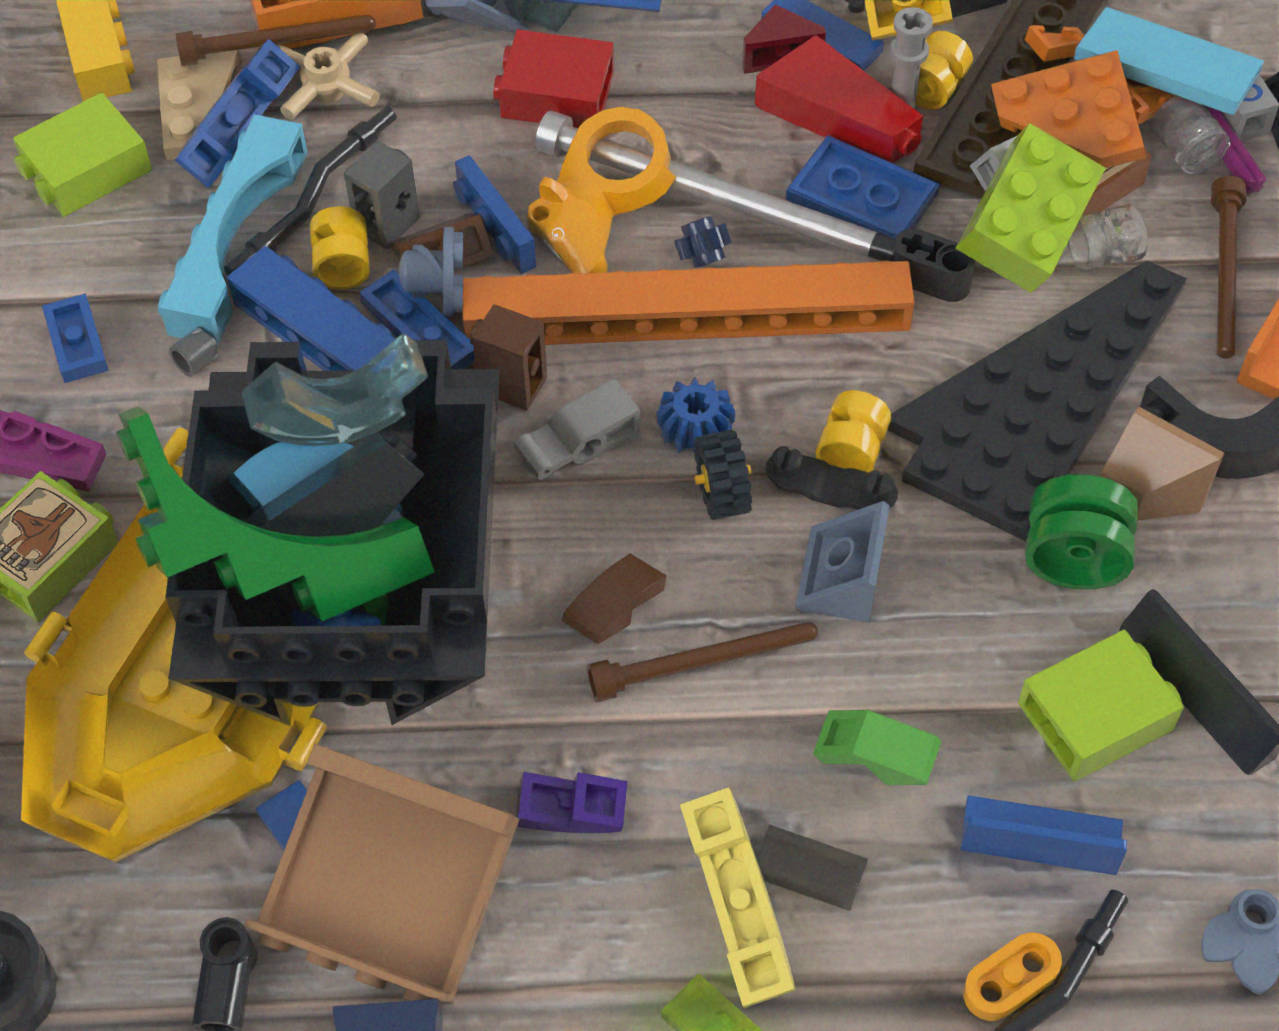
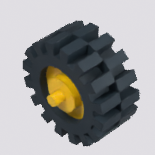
M728 430L695 437L694 449L696 453H694L697 463V475L694 476L695 484L699 485L700 490L703 492L704 504H706L707 513L710 515L711 520L750 513L752 510V496L748 475L752 472L750 465H745L746 457L744 450H741V441L737 438L736 431Z

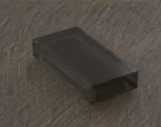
M770 824L756 858L765 882L847 911H851L868 862V858Z

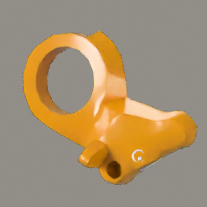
M616 107L602 110L580 125L570 144L558 180L555 181L549 177L542 178L539 184L540 198L528 207V229L542 239L547 247L564 262L571 273H607L608 264L605 258V249L612 218L615 215L631 212L654 203L667 192L676 179L669 170L671 156L664 130L651 116L640 109ZM622 131L636 133L646 138L653 146L654 152L651 162L644 171L632 178L624 180L606 179L595 173L589 165L591 151L598 141L609 134Z

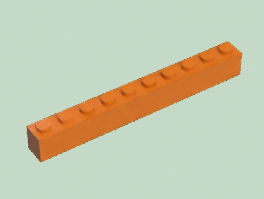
M909 261L839 262L835 264H793L789 266H747L740 268L708 267L688 270L661 269L657 271H615L610 273H570L558 275L528 274L506 277L482 276L479 278H463V325L465 336L470 339L475 323L479 319L484 320L493 304L542 321L544 324L545 345L910 331L914 296Z

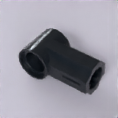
M229 917L218 918L204 928L199 939L203 958L192 1026L195 1030L242 1031L250 972L254 969L258 959L257 949L242 923ZM229 941L241 942L235 954L225 958L217 957L219 949Z

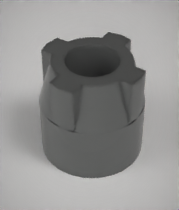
M197 327L169 348V354L174 364L183 374L192 377L219 357L216 346L217 342L213 337L204 332L201 327Z

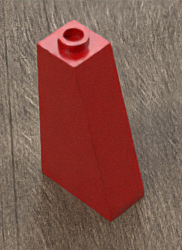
M817 35L756 75L755 105L759 109L822 137L831 136L890 163H895L903 156L911 155L921 143L923 115Z

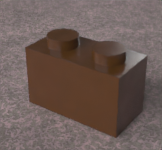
M493 304L484 320L479 319L471 332L470 344L474 347L475 356L473 369H500L498 400L528 411L547 379L544 324L542 321Z

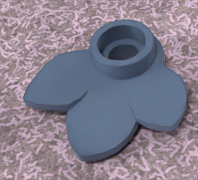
M1250 889L1240 892L1233 898L1228 912L1210 919L1204 929L1201 951L1206 962L1231 961L1232 969L1239 981L1256 994H1263L1269 990L1279 976V902L1267 891ZM1253 911L1258 913L1263 923L1257 924L1247 918L1246 912Z

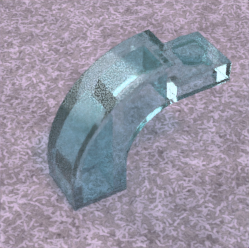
M402 333L367 364L347 375L330 379L308 378L275 362L242 390L241 394L251 429L274 440L288 444L326 446L366 437L400 419L406 414L401 399L424 381L428 375L417 342Z

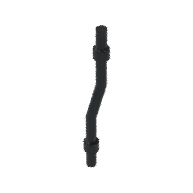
M386 106L367 122L361 121L349 130L348 137L315 163L296 207L265 233L258 232L245 243L246 249L224 266L225 273L230 275L265 245L276 252V246L310 218L329 174L358 150L365 151L375 143L377 135L397 119L394 110Z
M1113 889L1110 890L1094 918L1085 920L1075 938L1078 945L1053 987L1000 1024L994 1031H1031L1068 1005L1095 957L1104 955L1114 937L1111 930L1128 903V898L1123 893Z

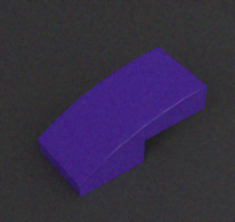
M523 772L519 784L516 817L520 819L517 827L567 833L621 832L624 824L628 781L580 772L577 773L574 781Z

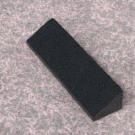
M1154 588L1148 591L1123 621L1119 632L1125 629L1135 643H1140L1147 650L1152 666L1164 681L1170 682L1177 689L1182 704L1245 774H1254L1277 758L1279 754V724L1161 594Z

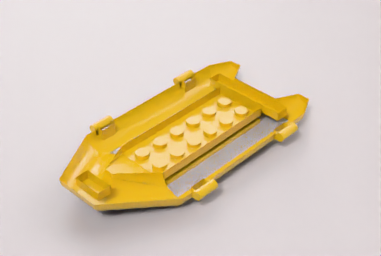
M178 427L164 446L163 451L169 465L182 479L184 464L182 467L175 464L187 447L189 431ZM145 504L69 616L65 618L57 612H51L24 651L28 658L37 663L26 678L21 821L114 863L272 786L284 765L298 771H303L314 744H319L327 730V725L317 718H312L321 702L310 707L293 705L291 725L289 726L168 679L176 623L165 598L168 577L157 568L156 564L151 567L146 565L136 542L137 537L144 535L138 519L157 512L156 508L148 510ZM61 632H68V636L54 656L48 654ZM301 732L290 753H287L296 736Z

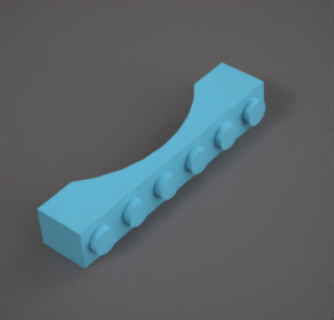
M254 114L247 130H243L240 133L236 153L232 161L226 162L222 173V181L217 191L212 192L209 196L207 212L201 224H197L192 231L191 244L185 257H180L177 261L175 277L169 289L164 290L160 296L158 312L163 318L169 336L183 338L197 327H201L204 332L215 339L217 342L216 346L219 345L233 315L231 300L224 280L225 258L231 241L243 221L257 206L276 192L294 183L308 154L301 123Z

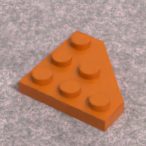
M1117 50L991 84L1000 125L1003 128L1016 132L1017 129L1023 130L1031 123L1105 168L1146 158L1145 147Z

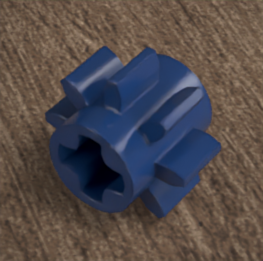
M708 216L680 226L684 237L674 240L680 260L691 258L694 268L725 258L722 247L732 243L726 223L715 226L712 216Z

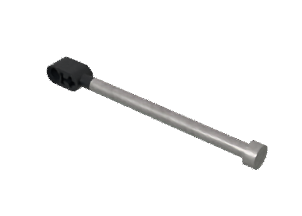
M549 110L539 124L535 140L536 149L554 157H560L564 151L568 152L570 144L578 131V128L573 127L572 118ZM603 138L598 141L591 151L589 160L636 176L645 170L651 162L653 154ZM670 161L669 170L676 179L669 188L878 261H909L912 289L947 302H957L966 298L970 293L976 260L955 249L958 244L955 241L919 229L904 230L896 238Z

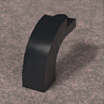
M1158 376L1146 385L1140 404L1141 408L1224 452L1215 477L1226 479L1252 478L1279 469V397L1251 416L1227 419L1216 417L1200 410L1161 376Z

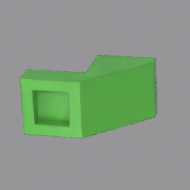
M829 710L813 755L823 764H864L885 785H927L941 740L936 735L870 710Z

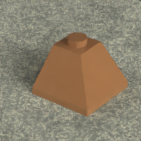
M1138 407L1102 470L1100 477L1111 479L1123 485L1135 496L1138 505V521L1198 513L1204 507L1224 452Z

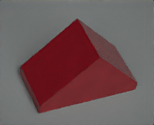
M775 4L744 38L742 65L744 74L764 71L815 35L825 41V28Z

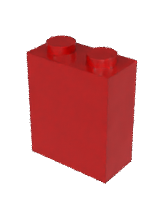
M517 29L512 46L506 45L504 50L503 75H497L494 82L493 97L494 100H499L501 118L540 123L543 116L549 110L571 117L573 127L579 129L585 120L605 108L614 75V42Z

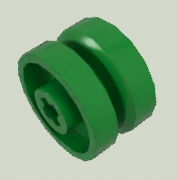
M1068 474L1047 480L1036 488L1031 497L1029 511L1031 528L1027 533L1025 548L1027 566L1038 577L1054 585L1071 589L1095 590L1114 586L1125 580L1134 568V534L1137 531L1138 521L1137 499L1123 485L1111 479L1090 474Z

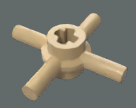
M363 32L354 33L337 51L330 47H317L310 50L305 56L281 44H277L283 52L301 66L298 71L300 72L302 87L280 108L282 115L288 120H293L313 99L321 103H331L339 100L344 94L370 107H374L379 100V92L351 79L347 65L368 44L367 36Z

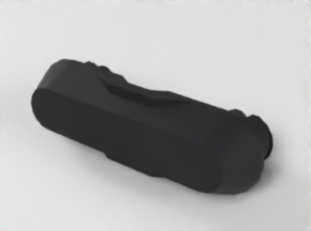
M787 446L777 448L766 463L765 471L767 477L778 488L804 495L812 501L838 508L848 507L859 510L882 501L887 503L890 509L898 499L896 485L893 478L887 473L881 475L876 470L868 473L853 468L843 469L832 466L824 460L802 455L798 449L789 450Z

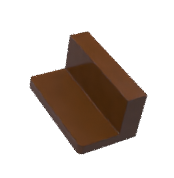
M464 214L390 242L392 251L399 252L400 257L404 251L412 250L415 244L423 245L429 250H443L444 227H454V232H463V267L494 256L480 214Z

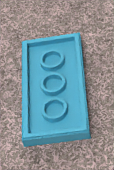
M1109 7L1103 10L1080 41L1074 59L1078 61L1117 50L1125 78L1234 115L1259 76L1264 60Z

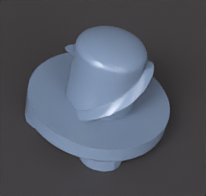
M444 227L443 250H429L423 245L415 244L412 250L404 251L399 263V279L403 290L407 293H412L413 298H423L429 293H443V316L454 317V312H463V275H454V269H463V232H454V227Z

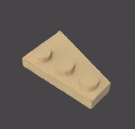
M239 50L206 54V59L198 60V64L181 66L179 56L157 59L163 150L166 160H175L193 131L230 85L233 72L238 70L241 62Z

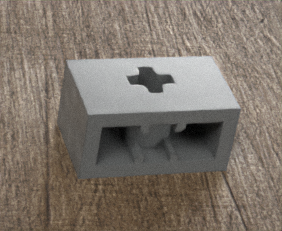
M377 141L344 172L350 208L359 211L365 217L367 238L388 250L391 247L390 242L399 239L420 218L412 159L403 151L392 149Z

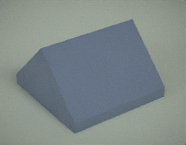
M882 501L811 526L796 601L797 608L806 612L870 622L890 507L887 503Z

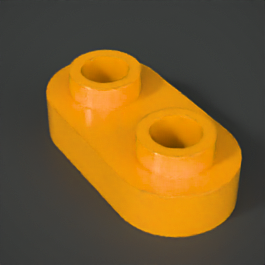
M1030 932L1016 937L969 972L963 988V998L967 1008L978 1018L987 1021L1002 1020L1054 983L1062 965V956L1058 946L1049 937L1040 933ZM1034 960L1039 964L1041 970L1030 972L1023 966L1022 962ZM983 989H992L999 995V1000L994 1002L987 1001L981 995V991Z

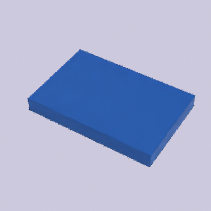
M827 135L786 189V200L896 238L900 232L916 227L937 197L940 184Z

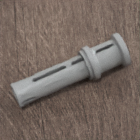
M909 7L900 10L894 17V29L897 35L890 48V55L895 61L891 92L915 109L920 65L926 61L929 54V45L926 42V38L932 30L933 19L925 10Z

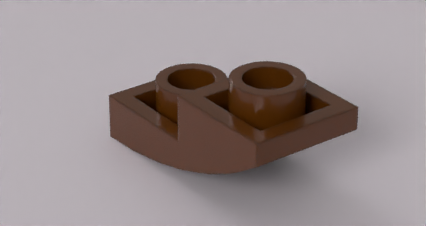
M630 553L593 580L565 610L562 621L585 637L600 644L631 624L634 608L664 591L667 575Z

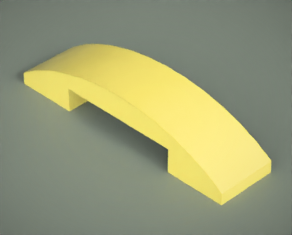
M728 787L680 804L693 849L700 859L729 951L727 958L742 1006L746 1008L795 991L791 969L770 898L731 789Z

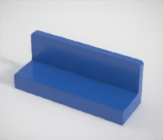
M968 795L965 803L960 850L1117 875L1127 852V840L1122 839V819Z

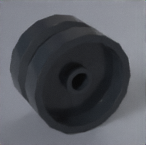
M0 911V1031H35L48 1017L56 998L57 974L47 953L39 944L31 928L14 914Z

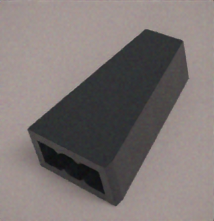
M375 432L242 521L270 531L317 537L346 535L378 527L423 477L424 473L413 462L418 454L398 436L395 435L389 442L378 432ZM297 578L274 588L299 607L291 588V583L297 581Z

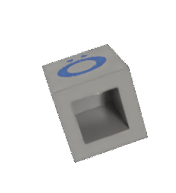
M1259 75L1234 115L1222 113L1239 139L1245 141L1270 134L1279 103Z

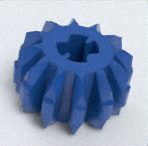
M695 376L688 386L676 380L673 392H663L659 411H657V424L662 429L664 443L675 442L678 454L686 448H693V452L696 453L694 449L695 437L732 430V425L735 422V409L730 404L728 390L717 391L714 380L706 385H699Z

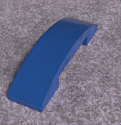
M270 39L266 40L211 107L176 156L175 161L204 186L209 188L223 171L226 162L230 161L234 156L233 153L237 149L239 135L243 130H247L254 114L261 116L271 102L281 94L301 66Z

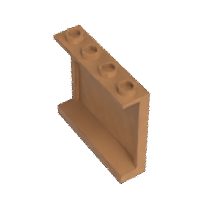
M314 744L307 764L316 767L258 920L247 919L244 927L260 932L257 942L273 949L288 952L291 944L307 950L308 954L305 960L317 966L336 971L338 963L357 969L354 979L364 984L384 990L388 981L404 987L406 990L403 998L409 1001L438 999L441 1002H453L520 819L501 810Z

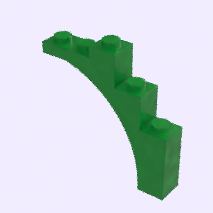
M138 406L118 414L124 429L116 431L120 446L128 461L137 460L144 477L136 481L141 498L148 510L157 509V512L138 519L144 535L137 537L136 542L146 565L151 567L156 564L157 568L166 577L221 555L222 558L215 560L214 563L219 577L227 590L234 587V590L247 600L297 578V581L291 583V588L302 611L309 609L311 613L323 622L434 573L418 526L404 517L370 530L346 535L317 537L290 535L266 530L243 522L217 509L186 485L169 465L150 416L145 410Z

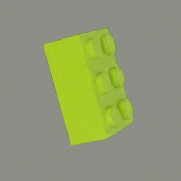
M1029 123L1009 145L955 249L1026 291L1034 292L1052 275L1106 168Z

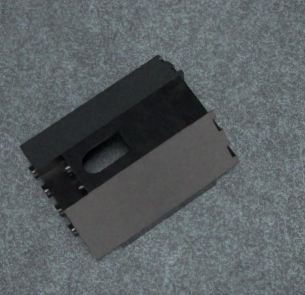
M447 340L397 341L396 358L399 370L307 371L300 342H250L247 372H211L208 390L194 391L182 480L186 485L217 509L242 521L255 511L227 481V478L250 458L267 447L300 437L331 438L356 446L375 432H378L389 442L396 435L418 454L413 462L424 473L423 477L400 502L402 511L399 514L418 526L434 573L386 593L390 608L386 610L387 626H296L292 623L291 606L296 605L276 589H270L247 600L234 590V587L227 590L219 577L214 563L215 560L222 558L219 555L168 577L165 598L176 623L168 679L290 726L293 705L310 707L318 702H342L349 706H365L370 702H386L391 725H394L485 677L500 369H451Z

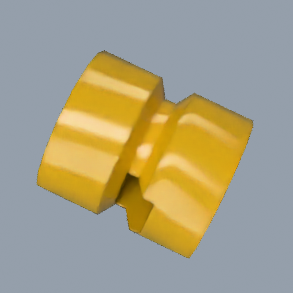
M936 31L926 38V42L929 45V54L926 61L920 65L915 105L923 109L936 110L942 108L972 67L973 55L971 49L959 36L948 31Z
M344 206L328 207L320 210L312 217L310 222L313 277L320 279L328 289L346 290L361 285L370 274L365 217L359 211Z
M849 390L838 394L833 401L827 417V425L823 429L815 449L816 458L843 469L853 468L868 473L874 469L880 452V444L885 438L891 421V411L886 403L870 393L858 390Z

